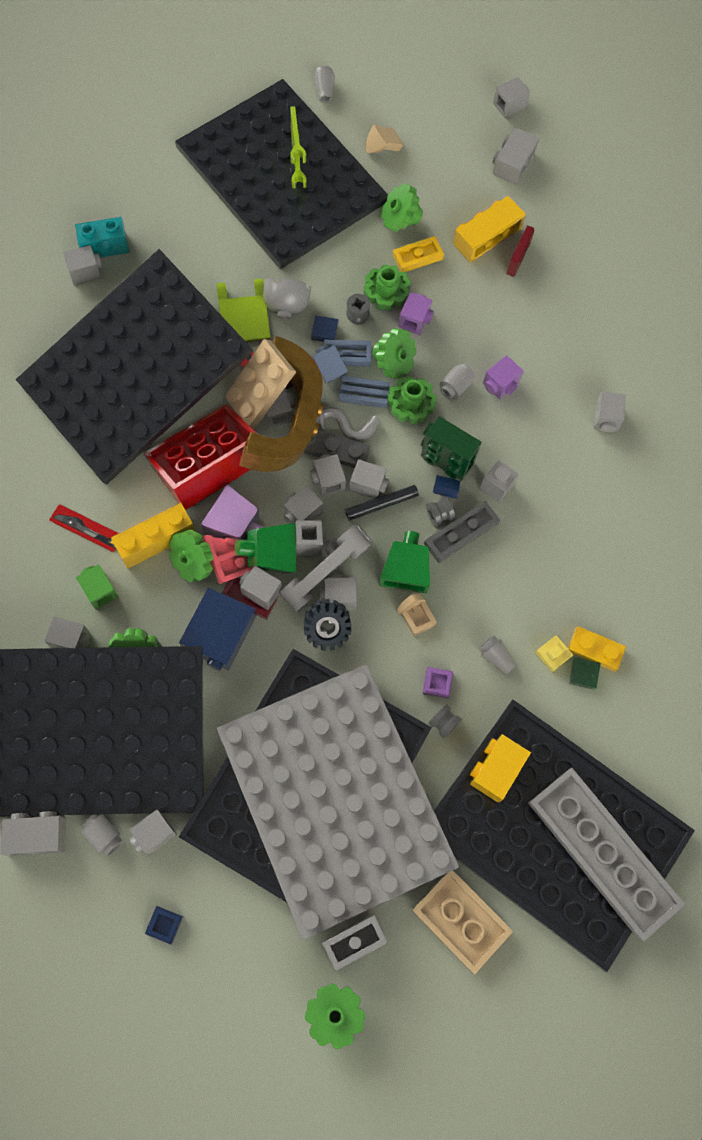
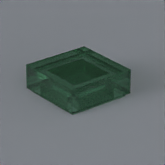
M575 657L572 662L569 684L595 690L597 688L601 663Z

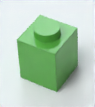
M99 564L85 568L76 577L95 610L118 598L117 593Z

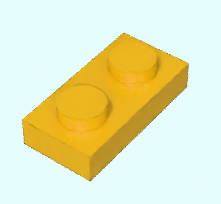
M436 236L393 249L392 256L400 272H408L443 260L444 252Z
M577 626L568 649L576 656L616 672L626 646Z

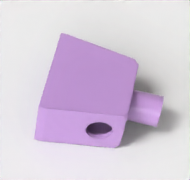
M228 485L201 523L205 534L222 539L246 540L249 530L264 528L257 524L260 518L257 507Z

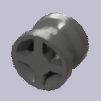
M363 294L351 295L347 300L346 315L348 320L354 324L366 322L370 314V300Z
M446 496L440 498L439 502H429L426 504L428 516L435 527L441 525L442 521H452L455 519L453 506Z
M446 704L428 724L431 727H436L440 731V736L444 739L462 719L459 716H455L451 712V708Z

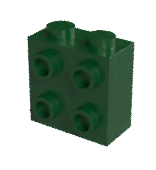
M438 416L434 423H428L423 432L425 437L420 444L423 447L421 457L428 464L436 465L443 469L449 477L463 481L476 461L482 442Z

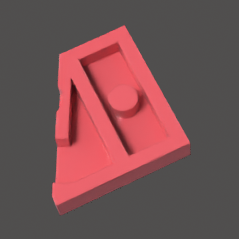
M212 535L202 537L203 542H207L210 545L213 554V560L210 563L219 584L243 576L246 571L251 572L253 568L248 566V556H237L235 553V542L237 539L215 538Z

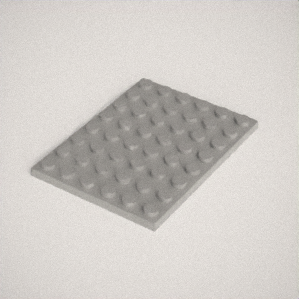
M367 664L217 727L302 940L459 867Z

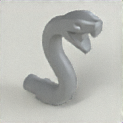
M333 407L324 408L320 417H317L316 422L320 423L319 426H321L322 430H324L325 419L334 417L338 420L342 432L348 438L357 441L370 438L380 423L379 418L372 416L361 430L355 431L351 428L347 416L341 410Z

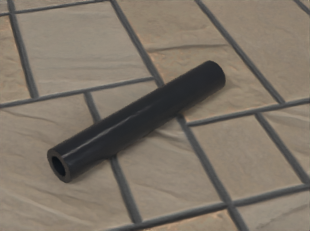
M412 485L345 509V514L348 521L418 497L419 493L417 487Z

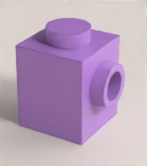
M410 292L400 313L398 327L420 335L425 323L430 324L434 311L431 310L432 300L422 294Z
M506 355L486 372L483 384L490 394H494L498 399H501L505 394L510 395L516 390L524 371Z

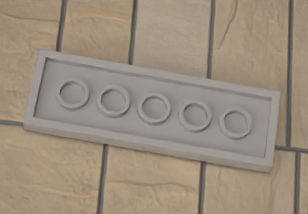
M573 768L567 770L528 803L640 942L647 940L685 906V903Z

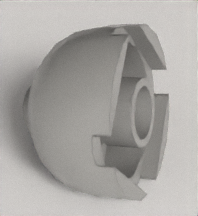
M274 278L265 279L263 298L267 307L277 313V317L291 319V315L304 311L310 299L311 286L306 287L307 283L288 278H281L279 283H273Z

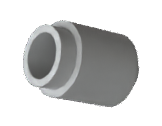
M465 364L455 366L440 382V391L443 396L448 399H458L472 384L475 376L474 372Z
M95 814L92 815L82 825L84 828L81 833L82 836L99 854L103 853L105 857L112 854L123 843V840L119 837L121 835L120 832L103 814L98 817Z

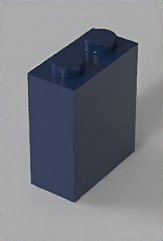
M208 587L179 644L180 646H203V659L207 661L206 664L218 671H221L222 668L229 671L257 616L256 610Z

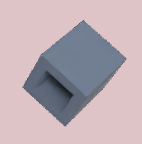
M326 344L315 350L316 355L313 356V360L316 362L325 384L348 373L335 345L329 347Z

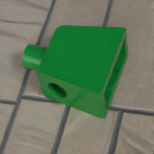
M296 523L249 530L248 540H237L235 542L236 555L248 556V566L251 568L256 566L261 570L282 574L296 573Z
M406 531L403 542L393 541L381 574L379 586L427 594L430 586L429 547L418 545L419 533Z

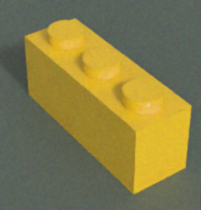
M509 196L501 201L497 200L490 208L484 212H478L472 220L462 223L456 228L453 245L471 263L522 229L526 213Z
M179 503L111 537L124 564L129 569L170 548L169 542L173 535L190 529L195 531L183 505Z

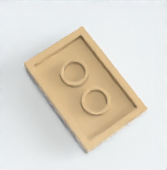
M264 339L226 393L225 398L237 414L252 429H255L296 371L270 340Z
M453 870L446 873L411 910L474 975L513 933L506 923Z

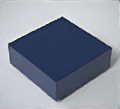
M315 315L311 340L320 342L335 340L339 319Z
M436 475L432 493L456 499L461 481Z
M156 906L145 934L172 945L184 916Z

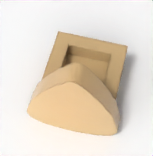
M374 124L367 137L365 152L375 154L384 149L400 151L404 144L394 128Z
M422 594L410 595L397 609V613L402 615L413 637L437 625V621Z

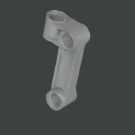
M353 525L337 540L340 546L301 582L296 577L279 592L296 612L314 597L310 592L324 578L330 575L349 556L353 560L357 559L374 543L359 525Z

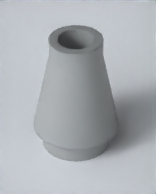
M320 66L316 69L313 77L319 94V101L328 103L332 100L335 74L332 68Z
M494 635L479 647L482 653L481 656L500 669L505 675L517 665L500 638L497 639Z

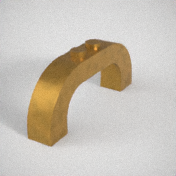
M275 336L272 343L296 371L290 382L296 389L297 400L288 435L281 438H270L254 432L250 433L244 445L239 466L260 472L280 471L292 466L300 459L312 436L315 437L318 432L320 423L316 422L317 417H320L324 406L323 403H320L323 392V380L316 362L300 346L279 336Z

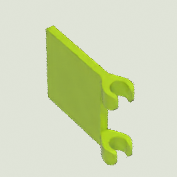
M294 106L290 107L293 148L291 151V163L295 165V172L292 176V188L296 189V182H302L303 188H306L307 181L306 176L300 170V157L303 159V163H306V151L299 143Z
M254 279L256 296L229 299L227 297L226 283H217L220 314L246 342L263 341L264 339L271 340L267 306L263 298V279Z

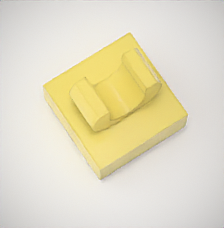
M557 635L535 652L552 673L573 656Z

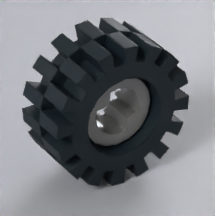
M325 599V603L321 604L319 600L316 601L315 607L311 605L309 606V612H305L304 634L305 636L307 635L309 643L313 642V647L317 649L318 645H320L321 650L326 651V646H330V651L335 650L334 645L340 648L343 646L342 641H348V635H351L352 631L351 618L343 604L339 606L336 600L330 603L329 599ZM328 620L330 624L334 623V627L328 630L325 627H320V624Z

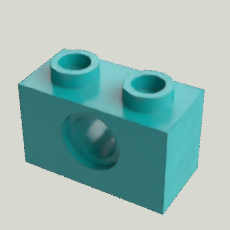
M122 216L75 224L79 248L91 245L93 254H99L100 258L130 253Z

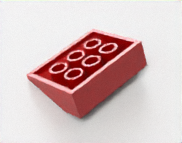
M225 404L143 454L174 499L187 510L251 470L239 465L244 445L250 433L256 432L235 411Z

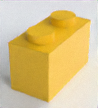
M503 734L497 740L491 739L484 751L488 756L483 763L478 761L470 774L474 777L470 785L498 803L504 799L531 753Z

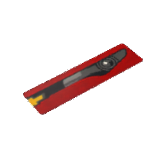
M61 504L57 506L49 519L50 522L111 552H114L116 549L111 537L119 534L118 532Z

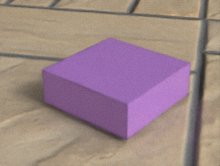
M427 667L423 694L449 699L453 671Z

